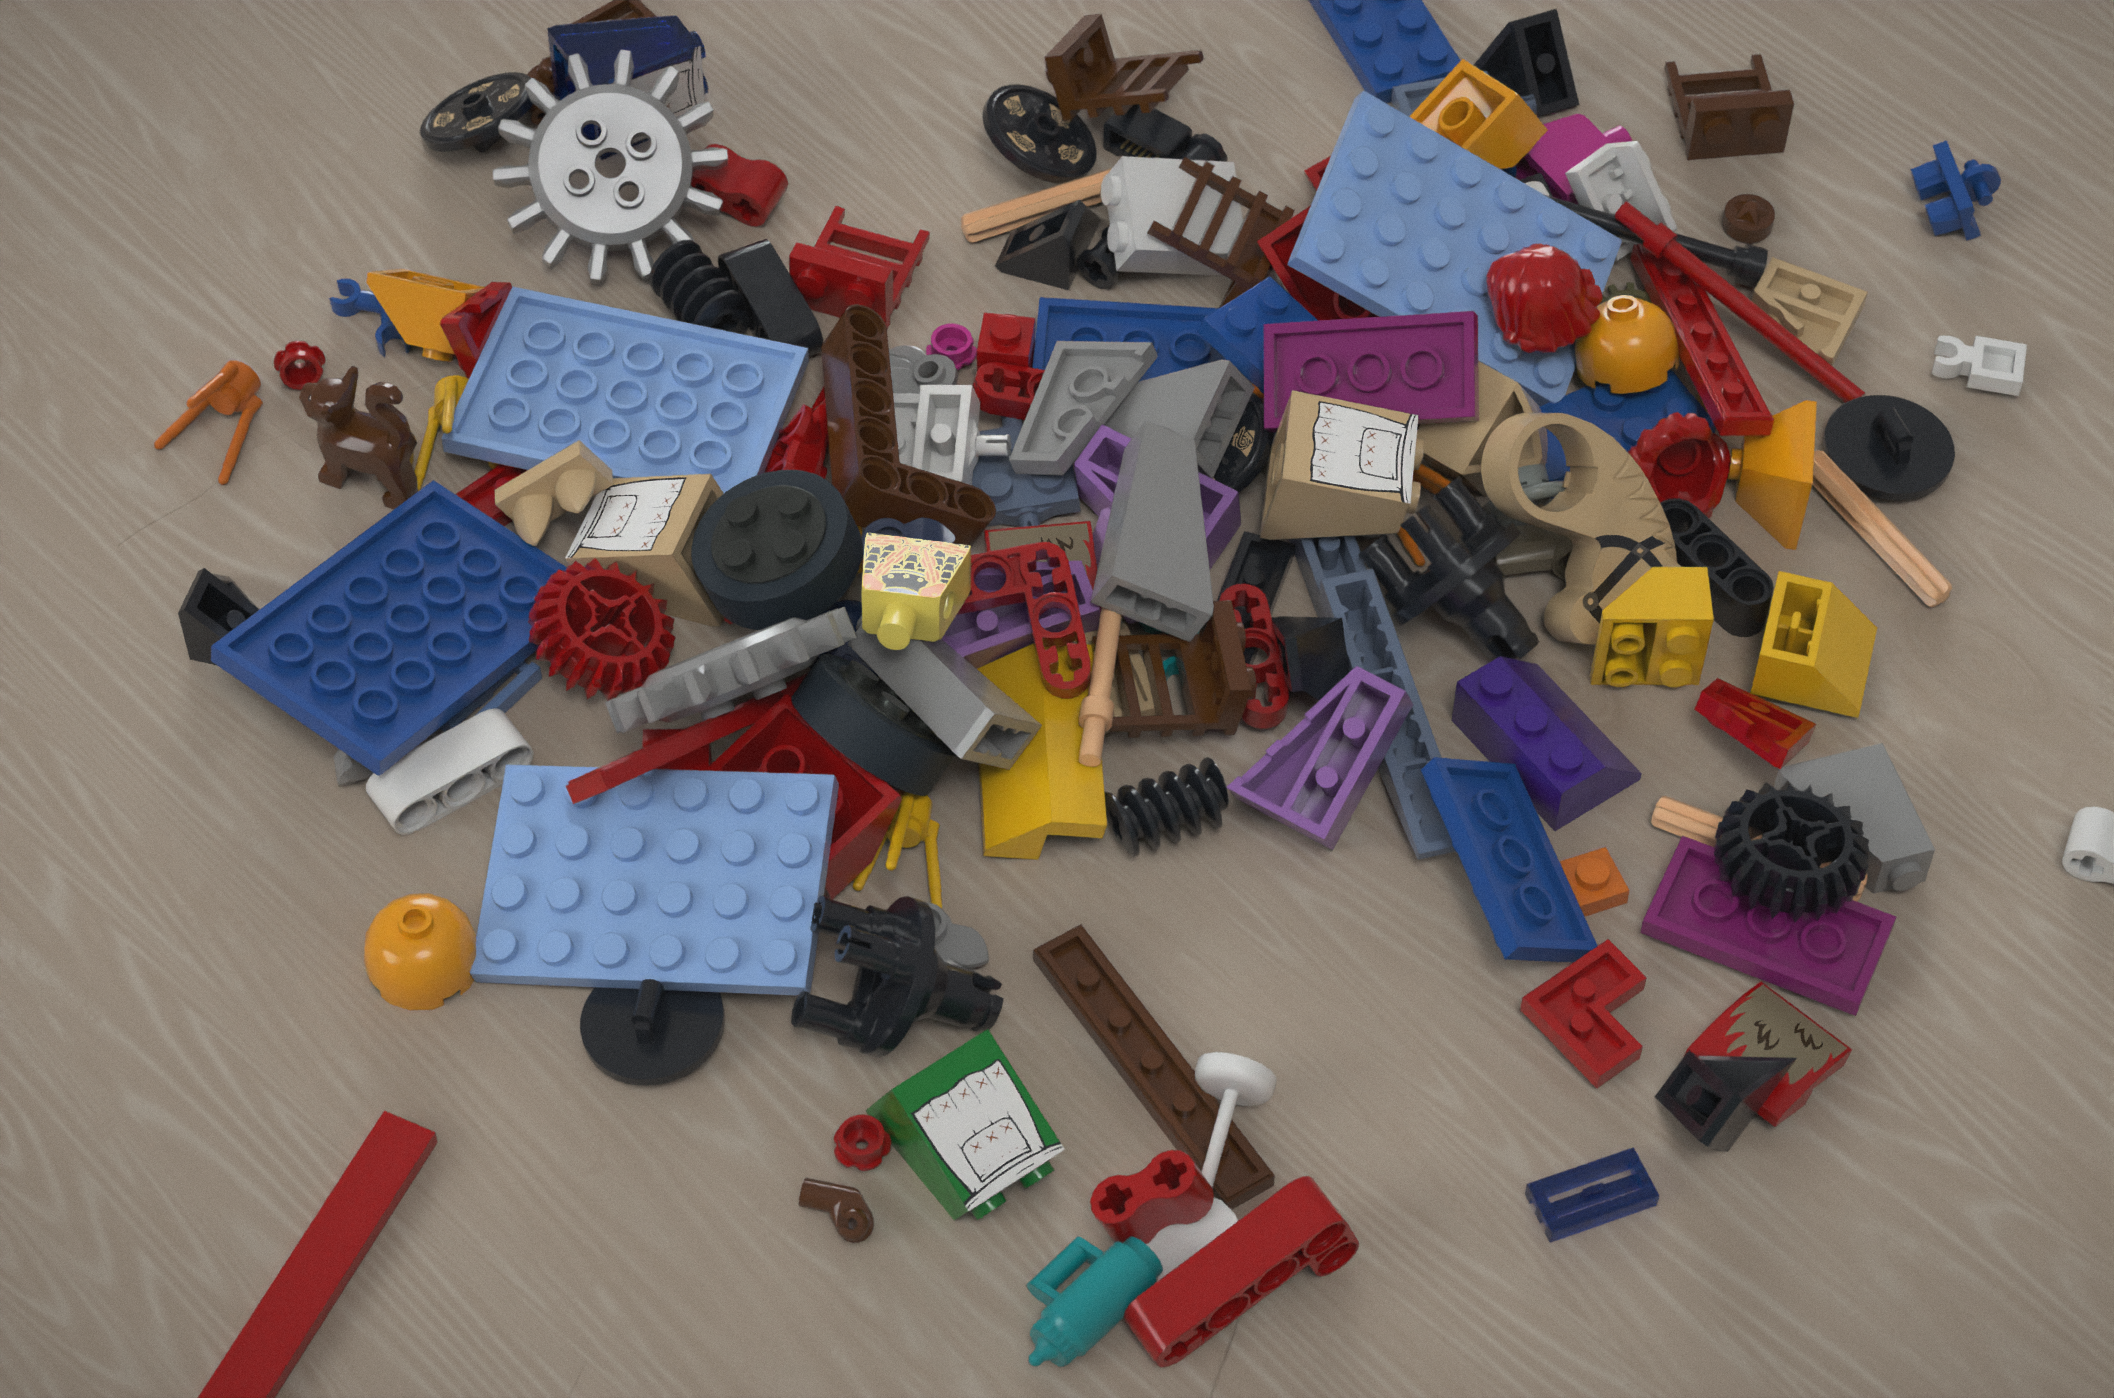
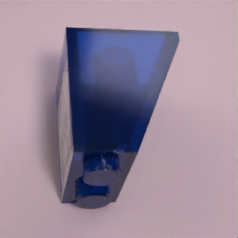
M677 15L555 25L547 29L555 98L559 101L576 92L575 85L568 74L569 56L579 53L588 66L591 84L596 86L613 84L615 77L614 62L620 50L631 51L634 64V73L630 87L649 93L655 86L658 76L669 66H672L679 71V81L676 91L667 99L664 105L677 117L686 113L694 105L705 102L704 94H707L709 90L707 80L702 72V59L706 57L705 48L697 32L694 30L689 32ZM588 124L582 130V135L588 140H595L601 134L600 127L595 124ZM639 136L632 141L631 146L635 147L649 141V139ZM606 152L600 155L599 158L604 160L618 153Z

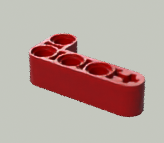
M1302 1176L1285 1185L1140 1294L1126 1308L1124 1321L1156 1365L1161 1368L1169 1367L1187 1357L1309 1265L1319 1277L1329 1275L1340 1269L1356 1254L1359 1248V1241L1346 1220L1315 1180L1310 1176Z

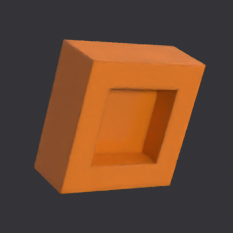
M1606 847L1559 861L1584 917L1627 903L1630 890Z

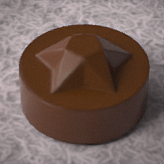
M1741 194L1727 202L1722 221L1723 228L1730 237L1744 243L1760 242L1766 239L1772 231L1775 211L1766 199L1753 194Z

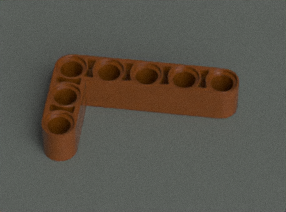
M850 305L823 342L821 349L832 485L841 494L857 526L866 528L872 522L882 518H892L903 524L919 518H930L940 522L954 534V544L970 545L972 548L995 517L996 508L994 502L989 495L973 485L900 463L887 328L884 320L873 309L864 305Z

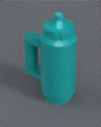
M1077 1236L1027 1283L1028 1290L1047 1307L1042 1310L1040 1319L1030 1330L1031 1339L1035 1344V1349L1028 1358L1030 1365L1037 1367L1044 1361H1051L1053 1364L1063 1367L1076 1357L1084 1356L1124 1318L1125 1310L1130 1303L1157 1282L1156 1278L1163 1272L1162 1264L1152 1249L1140 1239L1131 1236L1123 1243L1115 1242L1103 1252L1082 1237ZM1085 1262L1090 1264L1062 1293L1056 1291Z

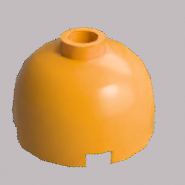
M1616 296L1597 306L1596 308L1600 311V318L1591 325L1592 331L1587 336L1575 340L1577 376L1587 386L1596 389L1595 381L1610 384L1611 393L1643 392L1668 380L1667 371L1673 366L1677 370L1679 366L1678 343L1672 321L1657 305L1633 296Z
M430 893L408 894L392 900L374 917L365 934L364 964L370 982L380 990L381 997L389 1004L407 1010H433L444 1006L443 999L453 996L458 990H460V995L465 993L474 981L470 975V970L476 957V934L467 914L452 901Z

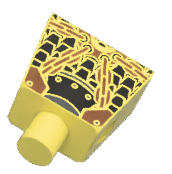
M867 533L865 537L862 575V629L869 634H876L878 641L884 647L891 650L904 649L908 646L910 639L931 642L941 640L971 590V546Z

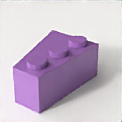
M1103 424L1074 463L1078 495L1098 517L1101 510L1107 507L1111 510L1124 448L1131 440V438ZM1199 473L1209 569H1211L1241 526L1239 492Z
M1069 561L1084 633L1098 630L1100 607L1091 603L1093 589L1082 561ZM1037 562V569L1033 572H1039L1041 575L1043 593L1054 592L1052 586V569L1054 568L1049 567L1047 562ZM986 568L976 575L974 582L982 591L995 592L1004 586L1006 578L1000 570ZM1025 602L956 615L942 637L943 641L976 669L1034 643ZM1050 608L1041 614L1039 622L1047 631L1060 632L1069 626L1071 618L1063 609Z
M1356 666L1304 714L1306 717L1281 740L1277 739L1256 764L1242 777L1238 776L1226 788L1237 800L1333 850L1412 708L1413 703L1407 692Z

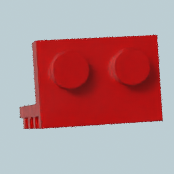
M835 206L814 247L796 242L789 255L790 275L811 310L840 318L850 305H864L879 314L888 329L890 316L894 309H898L904 288H909L912 282V273L915 267L920 266L923 260V251L930 239V232L920 229L914 242L910 243L841 224L845 217V208ZM832 242L850 248L858 249L868 253L903 262V264L891 262L881 258L830 245V243Z

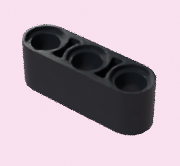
M764 239L718 256V268L721 270L723 277L729 280L733 285L734 291L740 293L744 298V310L750 313L752 320L748 328L754 337L808 348V356L821 352L824 340L818 321L769 240Z
M1679 498L1662 501L1660 504L1669 522L1675 543L1677 563L1681 567L1708 568L1714 621L1734 636L1751 637L1758 634L1765 626L1774 590L1773 581L1769 575L1695 505Z

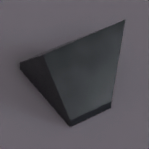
M1557 9L1508 22L1474 64L1481 71H1487L1489 76L1518 93L1520 97L1533 94L1537 105V117L1580 105Z
M1081 200L1075 201L1012 230L995 267L1001 273L1069 290L1079 270L1077 258L1085 249L1089 248L1101 219Z
M205 568L197 572L178 615L190 660L216 665L211 661V646L260 609L229 576L212 574Z
M1272 617L1287 686L1292 692L1305 691L1317 700H1320L1349 673L1342 618Z
M1689 1050L1658 1091L1655 1098L1699 1142L1707 1147L1728 1152L1797 1058L1697 1056Z

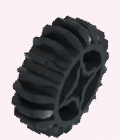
M1789 781L1780 790H1776L1765 782L1758 793L1746 789L1739 801H1732L1730 807L1726 809L1723 820L1719 822L1715 835L1717 841L1714 848V863L1720 865V880L1731 883L1732 897L1746 895L1749 897L1750 910L1762 905L1769 908L1772 919L1779 912L1789 913L1795 923L1806 912L1818 921L1822 914L1825 913V910L1837 914L1840 907L1844 906L1845 901L1851 902L1858 893L1861 881H1864L1869 866L1867 863L1869 839L1863 837V822L1851 820L1850 806H1834L1832 793L1821 798L1813 794L1811 784L1804 791L1794 790ZM1762 835L1761 839L1752 840L1755 837ZM1831 862L1830 865L1820 868L1822 863Z

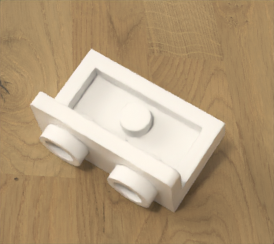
M1637 141L1607 143L1565 173L1579 205L1615 215L1618 209L1628 201L1656 225L1662 222L1673 232L1677 230L1671 215L1669 202L1662 195L1651 170L1650 160ZM1622 239L1615 261H1619L1630 253L1633 244L1639 243Z

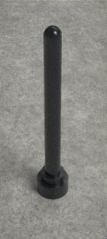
M1545 195L1618 238L1639 244L1644 242L1614 218L1615 215ZM1677 234L1676 241L1702 262L1727 269V275L1733 276L1735 283L1756 288L1766 266L1767 249L1747 243L1744 247L1736 245L1732 250Z

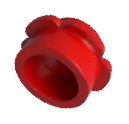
M297 340L287 343L284 350H279L276 353L274 368L280 372V378L285 385L292 389L302 390L306 383H318L323 374L322 365L325 364L326 359L323 351L318 346L311 347L306 341ZM297 360L304 361L302 364H296L295 362Z
M860 1114L849 1117L841 1124L834 1135V1143L837 1145L834 1149V1155L838 1162L847 1168L854 1166L860 1171L875 1169L881 1165L882 1157L887 1156L891 1150L890 1135L885 1132L879 1120L869 1115ZM858 1143H867V1147L864 1149H859L856 1145Z

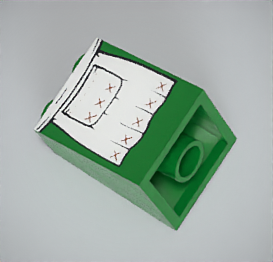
M989 1029L897 1085L865 1110L869 1116L880 1121L885 1132L890 1135L891 1145L954 1221L970 1210L976 1220L982 1218L1007 1201L1001 1190L1017 1180L1020 1181L1024 1189H1027L1055 1171L1049 1160L1065 1150Z

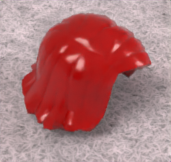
M1541 243L1524 247L1492 262L1486 275L1488 294L1493 306L1496 324L1503 332V340L1508 344H1518L1524 352L1532 353L1539 351L1551 353L1556 352L1558 347L1564 348L1567 345H1572L1577 338L1587 336L1592 331L1591 325L1600 318V311L1596 307L1602 302L1603 294L1600 287L1595 285V279L1591 270L1581 269L1577 260H1574L1568 253L1556 247Z
M1678 412L1669 414L1667 418L1659 420L1652 429H1644L1637 440V445L1631 447L1628 453L1647 477L1660 503L1673 498L1687 500L1708 518H1711L1713 509L1720 503L1730 470L1731 456L1727 443L1719 435L1711 431L1709 423L1705 418L1688 412L1684 417Z

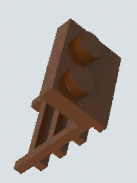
M1102 14L1084 15L1044 57L1046 61V77L1049 83L1053 85L1063 120H1072L1081 109H1087L1089 118L1099 117L1107 107H1113L1115 116L1124 115L1135 104L1140 105L1142 113H1150L1160 102H1166L1169 99V91L1189 70L1188 64L1201 63L1204 60L1202 50L1114 58Z
M1761 54L1751 55L1750 63L1752 69L1679 75L1675 61L1665 62L1664 69L1668 80L1667 91L1669 97H1673V112L1675 118H1679V133L1681 139H1685L1687 160L1784 153L1794 101L1790 90L1772 91Z
M1184 157L1179 168L1196 179L1172 229L1154 220L1147 233L1231 279L1219 306L1221 308L1265 280L1267 271L1273 270L1272 265L1257 241L1290 220L1295 210L1285 206L1281 211L1265 202L1268 197L1267 194L1259 191L1254 196L1239 187L1240 179L1232 176L1227 181L1212 172L1215 167L1213 164L1206 161L1201 166ZM1207 185L1222 195L1199 244H1196L1183 237L1182 234ZM1234 200L1248 208V211L1226 259H1223L1209 250L1230 204Z
M1231 600L1213 601L1214 609L1212 616L1200 629L1199 634H1196L1190 642L1171 634L1119 635L1114 670L1124 716L1113 717L1112 727L1109 729V732H1127L1128 738H1139L1141 731H1159L1160 737H1171L1173 730H1191L1192 736H1203L1206 729H1223L1224 735L1236 734L1247 701L1254 699L1256 677L1254 669L1246 667L1243 654L1246 645L1245 628L1242 622H1236ZM1097 636L1092 637V651H1095ZM1174 649L1188 715L1173 714L1160 650ZM1130 650L1143 651L1156 713L1155 716L1141 715L1128 653Z

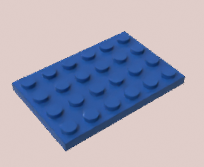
M433 480L211 646V661L380 776L537 650L539 645L528 641L529 631L532 628V625L528 623L529 612L535 603L534 598L541 586L546 585L552 574L556 573L558 569L565 571L567 567L535 546L526 543L520 536Z

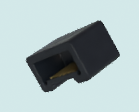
M1135 104L1124 115L1115 116L1114 113L1104 123L1103 147L1115 156L1122 154L1128 157L1179 158L1187 150V143L1192 137V129L1155 108L1150 113H1142L1140 105Z

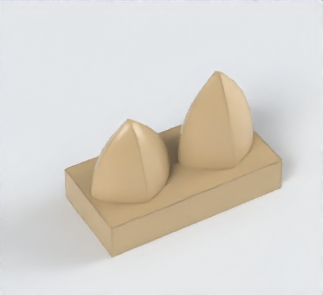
M578 440L495 489V505L513 520L516 532L523 541L537 546L552 520L566 512L580 513L590 498L613 485L612 469Z

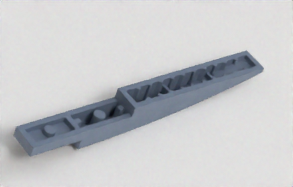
M1355 535L1289 539L1291 544H1295L1294 554L1317 617L1342 618L1349 672L1358 666L1406 691L1413 703L1378 770L1417 860L1456 852L1421 772V769L1434 757H1442L1374 570H1367L1364 560L1358 556L1360 549Z

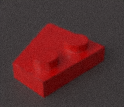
M491 282L444 316L440 321V326L458 359V364L468 379L512 288L510 282Z
M1719 678L1702 690L1694 709L1704 716L1711 725L1725 731L1772 766L1779 769L1785 766L1809 743L1817 725Z

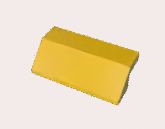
M1034 643L977 668L978 671L1042 725L1010 770L978 763L983 856L1039 860L1047 835L1103 838L1107 828L1102 758L1101 763L1094 767L1085 766L1079 762L1083 728L1079 725L1081 702L1088 696L1090 683L1081 695L1074 698L1061 699L1053 696L1045 689L1042 682ZM1087 644L1092 673L1094 651H1092V646ZM1067 645L1056 648L1059 667L1055 673L1061 674L1063 681L1074 680V671L1081 668H1071L1069 665Z

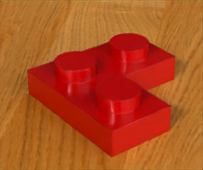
M1607 939L1522 997L1520 1010L1598 1088L1640 1059L1643 1046L1610 1013L1643 991L1647 977Z

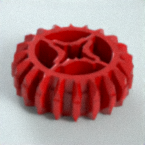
M596 558L588 562L585 567L575 561L565 571L558 569L556 573L552 574L546 585L541 586L534 598L535 603L529 612L528 623L532 625V628L529 631L528 641L539 645L536 650V660L550 661L549 677L561 674L567 679L566 691L579 685L584 688L587 699L601 691L605 699L609 701L616 698L619 693L624 694L642 687L649 675L667 667L669 663L668 658L674 648L676 639L671 634L674 629L675 619L664 614L667 610L668 600L654 599L652 595L655 583L642 586L637 582V570L628 575L622 574L619 571L617 561L609 565L607 569H603Z

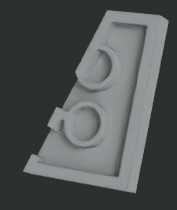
M1057 341L1009 458L1015 474L1064 475L1085 449L1100 426L1106 423L1157 359L1158 355L1152 342Z

